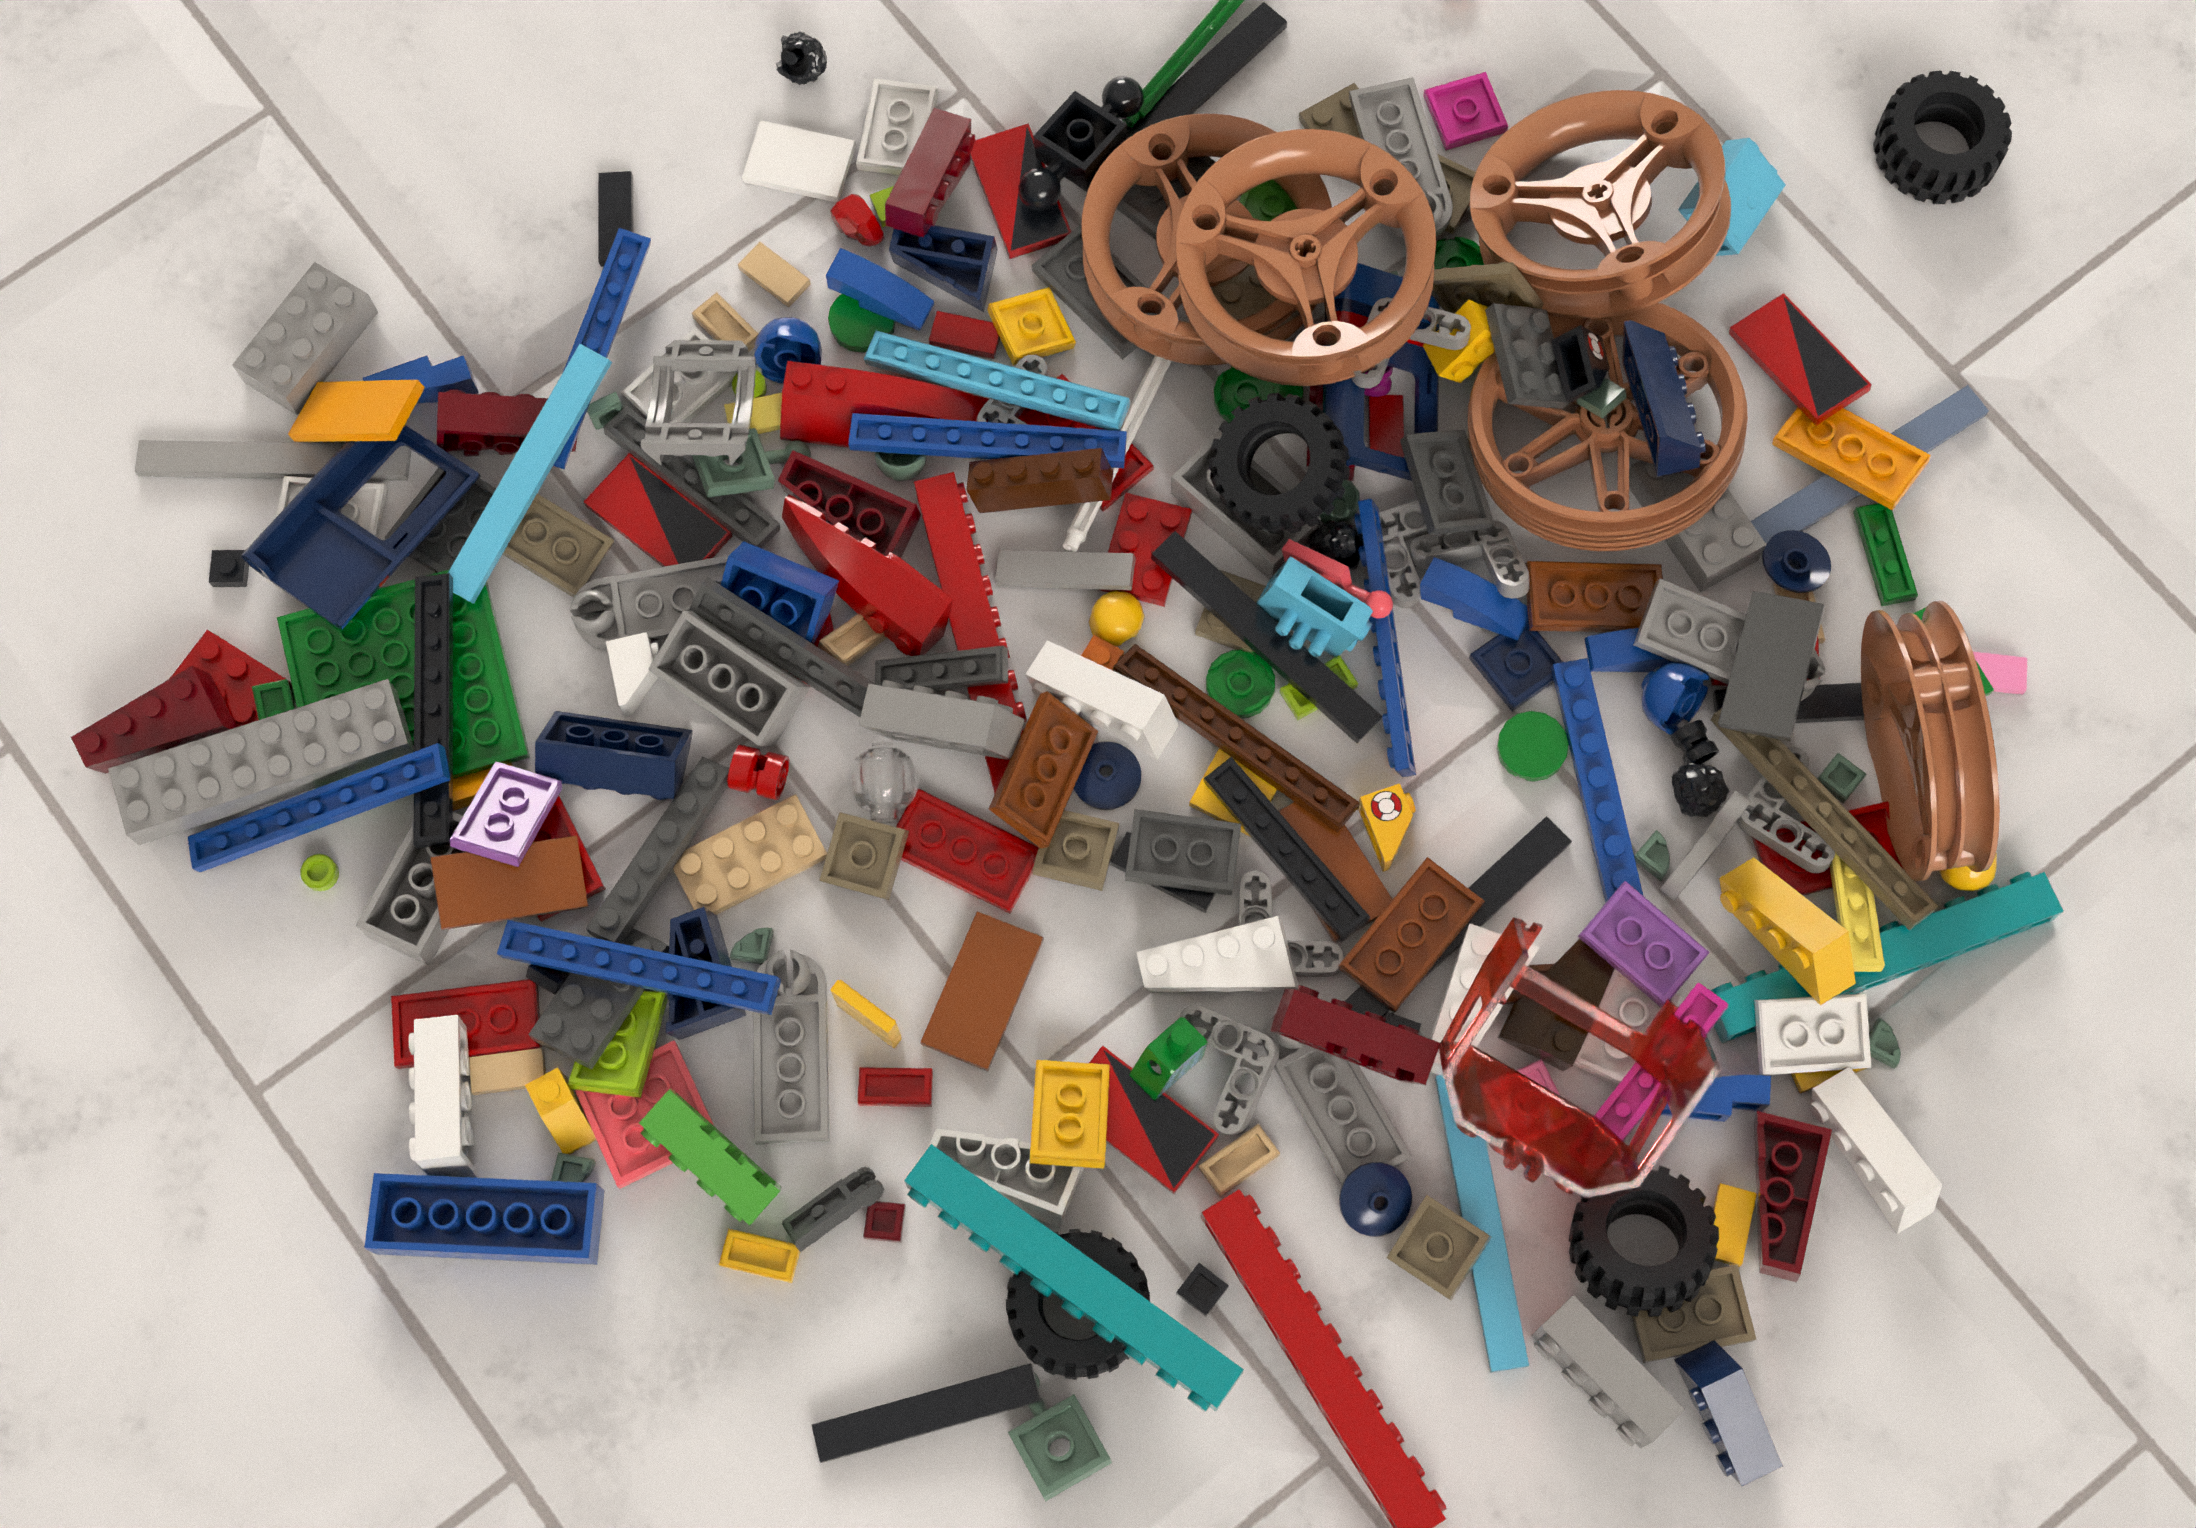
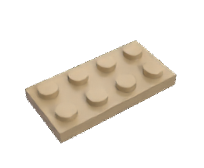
M795 794L686 849L673 867V870L693 909L705 907L717 915L824 861L827 852Z

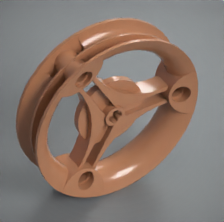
M1611 90L1586 93L1555 102L1528 115L1506 131L1491 146L1476 170L1470 190V211L1474 227L1479 235L1480 252L1484 265L1513 262L1544 303L1542 309L1547 310L1548 315L1563 318L1595 319L1622 315L1651 306L1675 294L1699 276L1712 262L1726 238L1731 219V198L1725 181V158L1722 146L1712 127L1699 114L1684 104L1661 95L1641 91ZM1637 140L1633 145L1611 160L1583 166L1569 173L1564 178L1535 182L1521 181L1534 168L1569 149L1598 141ZM1667 166L1681 169L1693 168L1698 177L1699 198L1686 224L1665 243L1657 241L1638 242L1634 231L1645 221L1652 206L1650 184ZM1517 222L1553 225L1554 229L1567 240L1579 244L1594 245L1603 253L1605 258L1596 269L1574 270L1551 267L1537 263L1521 254L1508 241L1506 235L1514 228ZM1624 238L1627 245L1616 250L1612 242Z
M1191 114L1178 116L1155 123L1135 133L1120 144L1098 169L1088 188L1082 212L1085 278L1093 300L1102 315L1115 330L1137 347L1166 360L1183 364H1228L1207 347L1190 322L1178 320L1176 310L1182 304L1179 285L1169 299L1162 294L1173 277L1178 278L1175 252L1177 225L1184 203L1197 183L1186 167L1189 158H1221L1246 142L1276 133V131L1254 121L1231 115ZM1296 174L1273 179L1289 195L1297 209L1325 211L1332 208L1327 188L1319 174ZM1178 178L1187 194L1180 199L1170 184V181ZM1134 184L1141 186L1157 185L1167 206V210L1159 221L1156 233L1157 251L1163 267L1149 288H1127L1119 277L1111 256L1110 230L1113 216L1122 198ZM1237 200L1225 210L1227 215L1241 219L1262 221L1253 218L1247 208ZM1227 235L1228 237L1236 238V239H1239V240H1243V241H1247V242H1250V243H1254V244H1255V242H1253V241H1249V240H1245V239H1242V238H1238V237H1234V236H1231V235ZM1218 254L1213 261L1206 265L1210 287L1232 279L1250 264L1233 257ZM1276 299L1264 309L1237 321L1263 335L1287 320L1297 308L1294 304ZM1317 304L1310 305L1311 313L1313 312ZM1147 313H1155L1157 315H1147ZM1297 316L1266 336L1285 341L1304 324L1301 316Z
M1295 129L1268 134L1246 142L1221 157L1202 175L1189 193L1182 208L1176 231L1175 252L1183 307L1192 327L1212 352L1235 369L1255 378L1282 385L1317 386L1355 377L1354 371L1362 370L1361 373H1365L1373 369L1376 364L1384 359L1390 358L1407 342L1422 321L1429 305L1433 290L1436 252V229L1429 202L1413 175L1398 160L1378 146L1349 134L1331 130ZM1296 174L1327 175L1360 186V189L1351 197L1325 211L1296 209L1285 212L1271 221L1241 219L1225 214L1228 206L1248 190L1264 182ZM1364 208L1366 211L1350 225L1347 226L1345 224L1346 221ZM1378 223L1393 228H1401L1406 246V266L1402 283L1392 301L1373 320L1360 328L1338 321L1334 297L1346 289L1356 273L1358 264L1357 243ZM1227 235H1231V236H1234V237H1238V238H1242V239H1245V240L1253 241V242H1255V244H1254V243L1247 242V241L1239 240V239H1236V238L1228 237ZM1218 254L1233 257L1252 265L1259 282L1267 292L1283 302L1295 305L1306 329L1297 336L1294 342L1274 339L1247 328L1233 318L1214 296L1208 281L1206 265L1213 261ZM1324 302L1328 322L1314 324L1310 305Z
M1944 601L1929 603L1923 613L1922 621L1913 613H1905L1899 618L1897 625H1895L1892 618L1885 611H1872L1865 621L1861 643L1862 703L1867 744L1876 771L1882 802H1889L1890 820L1886 816L1887 831L1896 855L1907 875L1914 881L1928 879L1932 871L1965 866L1974 872H1984L1991 867L1998 845L2000 823L1999 783L1987 701L1974 653L1965 630L1954 610Z

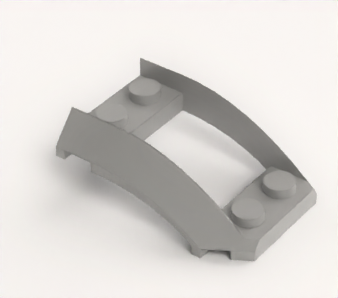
M674 340L665 347L666 353L664 355L653 357L651 398L645 424L646 433L644 439L641 440V449L660 465H662L664 455H708L712 457L729 455L731 466L746 448L753 409L756 358L749 355L748 347L743 341ZM674 372H738L732 423H670Z

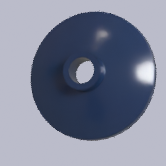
M1787 530L1775 534L1768 540L1762 553L1763 566L1768 576L1778 586L1791 592L1808 593L1815 591L1827 581L1831 572V560L1825 547L1816 538L1801 531Z
M1115 742L1094 743L1074 786V791L1090 807L1100 810H1112L1122 807L1130 802L1139 790L1141 784L1140 764L1136 756L1121 744ZM1103 767H1109L1113 772L1110 776L1105 777L1099 771Z
M1383 1162L1366 1163L1354 1169L1343 1182L1339 1194V1207L1346 1223L1358 1233L1372 1237L1384 1236L1399 1228L1409 1215L1412 1205V1191L1406 1177L1397 1168ZM1379 1196H1384V1205L1381 1208H1375V1199Z

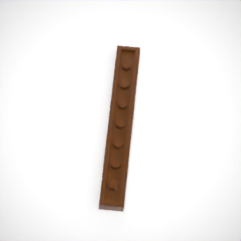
M1134 644L1114 665V672L1164 694L1177 719L1337 833L1358 810L1359 801L1137 644Z

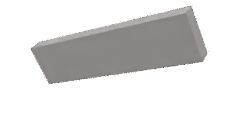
M999 550L994 582L997 586L1132 590L1136 558L1133 553Z

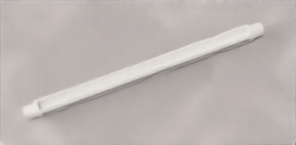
M1154 356L1130 404L1120 430L1127 431L1126 453L1163 380L1166 370H1168L1171 363L1170 360ZM1112 468L1113 480L1119 468ZM1103 501L1081 504L1070 528L1066 531L1067 537L1063 543L1064 549L1069 552H1077L1080 544L1085 541L1086 534Z

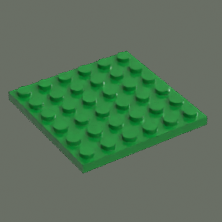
M449 570L434 573L431 575L447 574ZM415 579L378 589L342 630L332 625L310 608L277 617L297 708L389 679L398 693L414 745ZM487 582L474 604L453 593L454 779L490 769L495 761L508 764L530 758Z

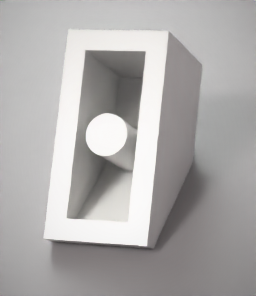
M647 632L606 641L618 705L625 717L633 715L658 678L648 668L659 652L660 647L658 642H651Z

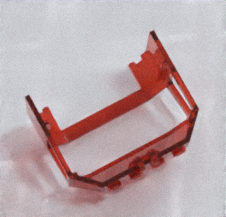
M1513 917L1484 960L1446 1034L1438 1045L1442 1072L1454 1121L1457 1123L1456 1126L1469 1137L1475 1138L1479 1136L1488 1141L1489 1146L1495 1152L1505 1156L1503 1164L1510 1171H1514L1521 1163L1525 1167L1524 1178L1531 1183L1535 1182L1543 1173L1552 1178L1555 1185L1568 1194L1576 1192L1584 1198L1640 1187L1721 1071L1705 1029L1691 1019L1685 1023L1675 1014L1679 1007L1667 999L1644 1034L1526 966L1525 963L1529 958L1528 949L1543 926L1533 922L1530 928H1526V922ZM1509 986L1630 1056L1661 1083L1629 1146L1599 1118L1471 1045L1497 1004L1505 1005L1507 1002L1505 992ZM1481 996L1482 1007L1460 1041L1455 1042L1464 1023ZM1668 1102L1673 1117L1639 1165L1637 1156Z

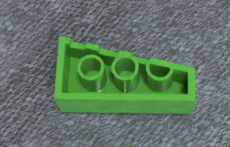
M672 1088L664 1094L639 1122L644 1127L641 1134L655 1147L662 1144L672 1154L668 1158L683 1172L689 1169L698 1177L699 1180L696 1183L711 1197L716 1194L725 1202L724 1208L739 1222L744 1220L750 1226L781 1191V1185Z

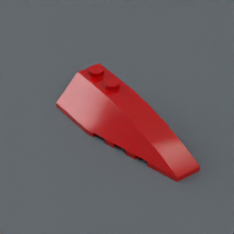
M787 361L782 390L780 439L849 448L852 413L977 421L980 410L989 399L939 385L887 374Z
M790 494L785 497L782 519L798 546L817 572L839 580L836 593L857 614L859 613L863 616V619L873 631L878 634L883 633L885 637L895 644L901 653L910 656L925 655L944 636L954 601L952 597L897 555L891 552L887 556L875 550L876 543L867 538H864L862 541L853 538L849 533L848 527L839 522L831 525L826 522L822 512Z

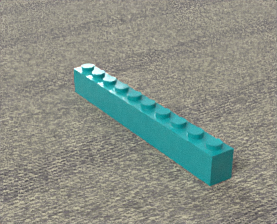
M2025 872L2010 879L2011 884L1999 889L1997 884H1993L1976 892L1978 897L1966 901L1965 897L1961 896L1944 904L1945 909L1930 914L1911 930H1908L1904 924L1900 925L1898 921L1887 923L1879 927L1885 964L1882 972H1854L1856 984L1838 995L1863 992L2051 922L2063 913L2064 910L2045 872L2032 876L2030 872ZM1779 964V970L1773 973L1766 974L1765 970H1761L1745 977L1746 983L1733 987L1732 983L1729 982L1712 989L1711 991L1729 1004V1007L1716 1022L1714 1028L1723 1044L1756 1031L1754 1000L1812 996Z
M931 1144L904 1180L907 1188L910 1189L907 1195L913 1201L924 1208L929 1203L938 1209L940 1214L937 1217L954 1230L960 1225L971 1233L968 1240L979 1249L987 1252L991 1248L1002 1257L999 1262L1016 1275L1022 1270L1033 1278L1030 1285L1046 1297H1049L1051 1293L1055 1294L1064 1301L1061 1308L1078 1320L1084 1315L1095 1323L1092 1330L1109 1343L1114 1338L1126 1346L1124 1353L1141 1366L1145 1361L1158 1369L1155 1374L1158 1379L1173 1389L1178 1384L1190 1392L1187 1399L1204 1412L1209 1407L1217 1411L1243 1374L1244 1369L934 1145Z

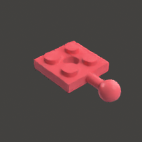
M1288 539L1281 549L1285 562L1290 556L1370 606L1373 610L1371 617L1381 619L1391 613L1393 608L1391 596L1385 591L1377 590L1370 593L1353 585L1348 566L1291 539Z

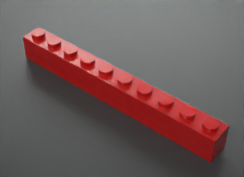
M954 472L914 481L941 590L954 599L949 622L957 651L995 646L1008 648L1005 638L998 639L996 628L1001 627V621L997 606L990 607L987 596L993 595L989 576L981 575L979 565L985 564L980 544L973 545L971 534L977 532L972 513L965 514L963 503L968 502L964 482L957 483ZM1014 670L1008 671V683L967 687L970 700L976 701L977 696L996 699L999 701L998 704L1013 708L1012 714L1024 719V723L1027 722L1023 703H1016L1013 691L1018 690ZM985 756L995 794L1010 760Z
M1238 1189L1202 1211V1221L1393 1528H1433L1446 1520L1442 1513L1447 1509L1445 1503L1435 1489L1429 1492L1421 1479L1425 1476L1423 1468L1414 1455L1408 1458L1400 1446L1405 1441L1393 1422L1387 1424L1379 1412L1383 1409L1381 1401L1373 1389L1366 1391L1358 1379L1363 1375L1358 1364L1351 1355L1347 1358L1343 1355L1338 1347L1342 1343L1339 1334L1331 1323L1325 1326L1317 1313L1322 1310L1319 1302L1310 1290L1305 1293L1297 1281L1301 1278L1300 1272L1290 1258L1284 1260L1277 1248L1281 1246V1243L1270 1226L1264 1229L1257 1216L1261 1214V1211L1250 1194L1244 1197L1241 1190Z

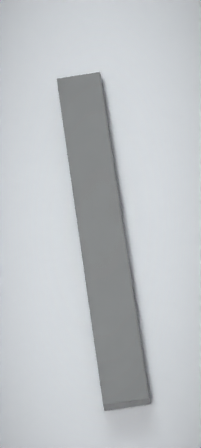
M139 440L135 473L138 476L284 478V476L313 478L345 443ZM406 446L397 448L369 480H408L411 449Z

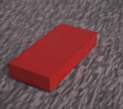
M937 311L929 337V345L994 359L1000 337L993 322Z
M1403 395L1369 396V448L1404 458V452L1400 440L1404 437Z
M859 1067V1106L932 1107V1068Z

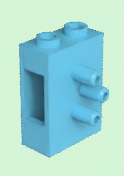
M1750 138L1726 140L1722 146L1725 158V181L1731 198V219L1726 238L1716 256L1737 255L1740 253L1786 185L1777 174V170L1760 152L1758 145ZM1698 181L1678 209L1687 221L1692 215L1699 198Z
M1291 556L1270 578L1256 602L1273 619L1279 622L1275 628L1279 635L1287 636L1290 630L1294 631L1289 640V645L1293 649H1301L1307 639L1311 642L1308 651L1315 657L1321 656L1323 650L1333 657H1337L1344 650L1351 652L1358 640L1362 641L1372 626V623L1368 621L1373 612L1370 606Z

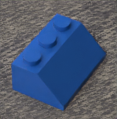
M742 542L728 556L720 585L814 644L831 610L839 580L747 542Z

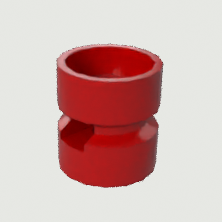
M742 744L738 745L729 768L728 788L745 793H750L755 789L758 796L779 800L787 781L789 756L770 751L762 755L758 748Z

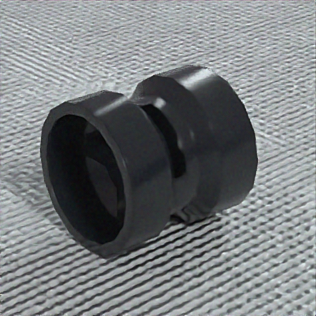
M1697 720L1683 726L1670 737L1674 745L1683 751L1682 759L1685 764H1703L1719 753L1715 742L1709 740L1706 736L1707 728L1702 720Z

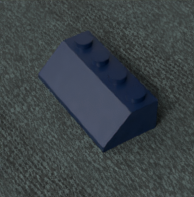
M1632 320L1625 321L1623 328L1622 364L1657 477L1699 468L1700 455L1706 450L1702 432L1695 431L1696 413L1693 403H1687L1684 396L1687 394L1684 375H1678L1675 368L1678 366L1675 347L1668 346L1665 333Z
M555 711L535 741V773L560 780L562 784L582 786L587 790L606 789L616 791L622 795L641 794L651 796L657 800L674 799L683 783L693 730Z

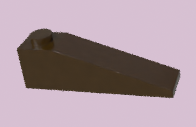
M1579 938L1512 1006L1498 1038L1538 1059H1542V1061L1561 1071L1572 1067L1589 1033L1614 967Z

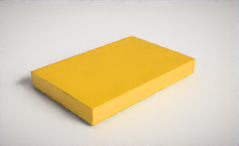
M1036 1060L1029 1164L1104 1169L1110 1065Z

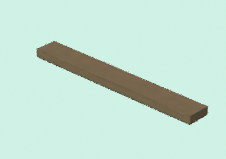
M1722 708L1713 714L1710 720L1908 930H1911L1938 908V905L1907 875L1905 870L1781 740L1721 728L1718 725Z

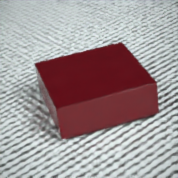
M876 1201L873 1205L867 1206L863 1238L901 1243L906 1205Z

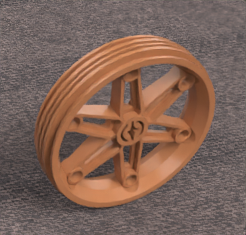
M1655 303L1637 311L1604 318L1575 319L1548 315L1554 338L1580 325L1602 337L1610 367L1608 370L1609 380L1624 388L1627 398L1606 415L1609 428H1606L1604 418H1600L1578 405L1576 400L1571 402L1578 406L1573 414L1562 409L1511 404L1547 422L1552 427L1516 453L1510 454L1505 460L1502 459L1495 443L1492 423L1498 399H1501L1506 404L1508 402L1496 353L1494 352L1485 359L1474 381L1468 404V441L1475 468L1481 483L1498 507L1518 525L1547 541L1566 547L1590 551H1621L1652 545L1682 532L1703 517L1720 499L1737 472L1744 451L1748 420L1744 387L1731 357L1722 344L1705 327L1681 311L1665 304ZM1629 320L1665 333L1668 346H1674L1676 353L1681 356L1678 359V366L1675 368L1678 375H1684L1687 386L1685 398L1695 391L1702 389L1708 383L1717 401L1721 418V433L1718 444L1715 445L1710 440L1704 439L1706 450L1704 453H1701L1700 458L1708 460H1700L1699 468L1681 471L1692 475L1695 479L1674 495L1658 503L1629 510V457L1652 464L1653 461L1647 442L1634 438L1638 430L1643 431L1637 409L1631 402L1634 399L1629 383H1623L1615 337H1623L1624 322ZM1576 434L1581 441L1578 445L1539 464L1535 460L1570 435ZM1617 451V491H1608L1601 453ZM1589 460L1598 512L1574 509L1554 503L1538 495L1529 487ZM1515 471H1523V473H1514V472H1515ZM1610 509H1618V510H1620V511L1611 512V511H1609V510H1610Z

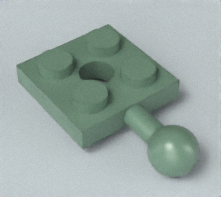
M753 428L749 429L745 451L735 461L740 465L730 466L726 464L724 460L729 459V455L715 457L708 455L692 456L708 498L773 489L775 478L770 464L787 462L792 450L808 457L811 456V452L806 443L798 440L788 443L784 449L764 451L757 430Z
M1034 1372L1035 1378H1036V1382H1037V1386H1038V1389H1039V1386H1040L1039 1378H1038L1037 1374ZM1075 1394L1049 1409L1045 1406L1042 1398L1041 1402L1028 1405L1034 1417L1008 1432L1045 1502L1112 1463L1110 1456ZM1057 1439H1066L1070 1442L1069 1451L1060 1457L1052 1455L1050 1453L1051 1444Z

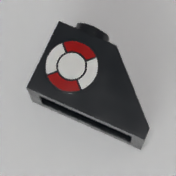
M1580 325L1552 339V346L1566 401L1571 403L1599 389L1610 368L1602 337Z

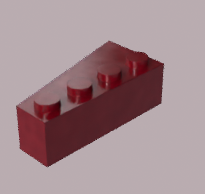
M792 450L777 480L786 494H790L822 512L827 523L831 525L838 522L849 528V533L853 538L859 541L867 538L876 543L875 550L885 556L891 552L900 558L902 557L922 516L917 504Z

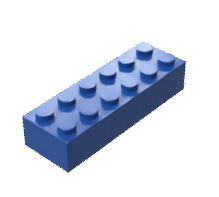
M374 1173L364 1248L376 1255L597 1265L605 1190L597 1183Z

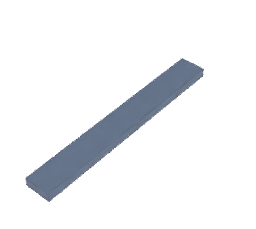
M1967 385L1891 434L1928 453L1985 417L1989 410L1969 385ZM1825 474L1758 516L1751 523L1764 542L1767 543L1772 536L1782 531L1795 530L1803 532L1860 496L1861 493Z

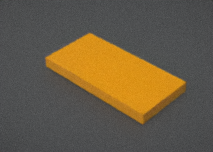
M419 380L317 382L288 435L294 442L396 441L425 387Z
M1797 407L1775 435L1772 443L1775 447L1892 511L1928 464L1931 457L1930 454L1844 408L1815 426Z

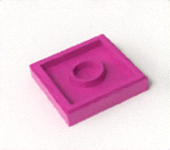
M1486 72L1424 90L1423 97L1445 151L1504 134L1508 131L1509 126Z

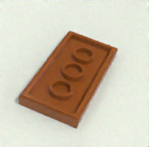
M1527 561L1525 565L1529 571V591L1526 594L1529 631L1613 632L1639 628L1657 580L1663 579L1662 565Z
M1048 691L1041 693L988 809L1041 849L1048 847L1098 730Z
M1295 802L1279 810L1280 814L1370 916V920L1359 929L1375 921L1392 901V897L1347 827L1344 825L1337 833ZM1314 911V913L1320 920L1321 924L1325 928L1326 932L1328 933L1332 941L1335 943L1340 941L1338 937L1332 932V930L1326 925V923L1320 918V916Z
M577 836L532 842L519 867L469 852L431 857L441 930L588 908Z
M1427 857L1341 961L1338 968L1392 1012L1396 1013L1483 906L1485 901Z
M977 911L921 1039V1045L989 1071L1044 938Z

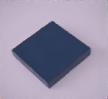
M1529 620L1518 640L1498 634L1469 656L1470 661L1512 712L1554 683L1551 667L1553 664L1563 662L1538 631H1529Z

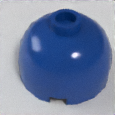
M782 317L770 321L762 328L756 338L754 350L756 366L758 365L762 369V375L765 378L784 384L787 361L821 365L822 347L817 332L807 322L798 318Z
M1672 662L1661 666L1656 671H1650L1641 684L1643 689L1641 701L1645 716L1655 726L1672 735L1680 729L1677 725L1683 719L1690 722L1696 715L1707 695L1708 687L1703 685V681L1709 680V676L1689 664Z

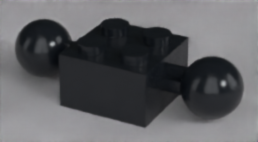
M1118 76L1111 79L1105 85L1102 92V107L1074 91L1033 136L1036 159L1047 165V167L1031 169L1022 176L1018 186V193L1026 207L1034 211H1045L1052 208L1059 200L1061 194L1060 181L1064 177L1086 192L1088 191L1102 163L1120 144L1128 139L1127 124L1120 119H1126L1137 114L1143 105L1144 93L1136 80L1128 76Z

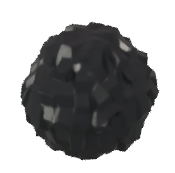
M801 31L789 36H782L781 60L776 63V70L779 74L798 85H805L810 81H816L827 68V56L821 42Z
M1329 520L1315 531L1309 548L1348 566L1350 571L1358 567L1360 562L1359 547L1363 546V544L1359 540L1356 530L1351 525L1346 524L1344 521Z
M1687 763L1680 766L1679 770L1672 775V786L1676 802L1679 804L1681 813L1689 815V817H1708L1718 810L1730 792L1723 779L1722 771L1717 770L1712 765Z

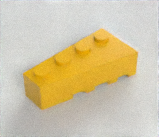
M1753 857L1719 878L1722 893L1720 901L1723 907L1729 913H1732L1820 1006L1856 984L1849 931Z

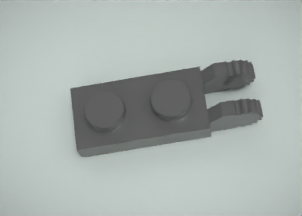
M861 1167L857 1172L854 1171L843 1180L841 1178L782 1221L784 1229L800 1252L818 1241L841 1222L847 1220L852 1214L861 1209V1206H871L882 1197L885 1189L881 1182L875 1180V1173L870 1167Z

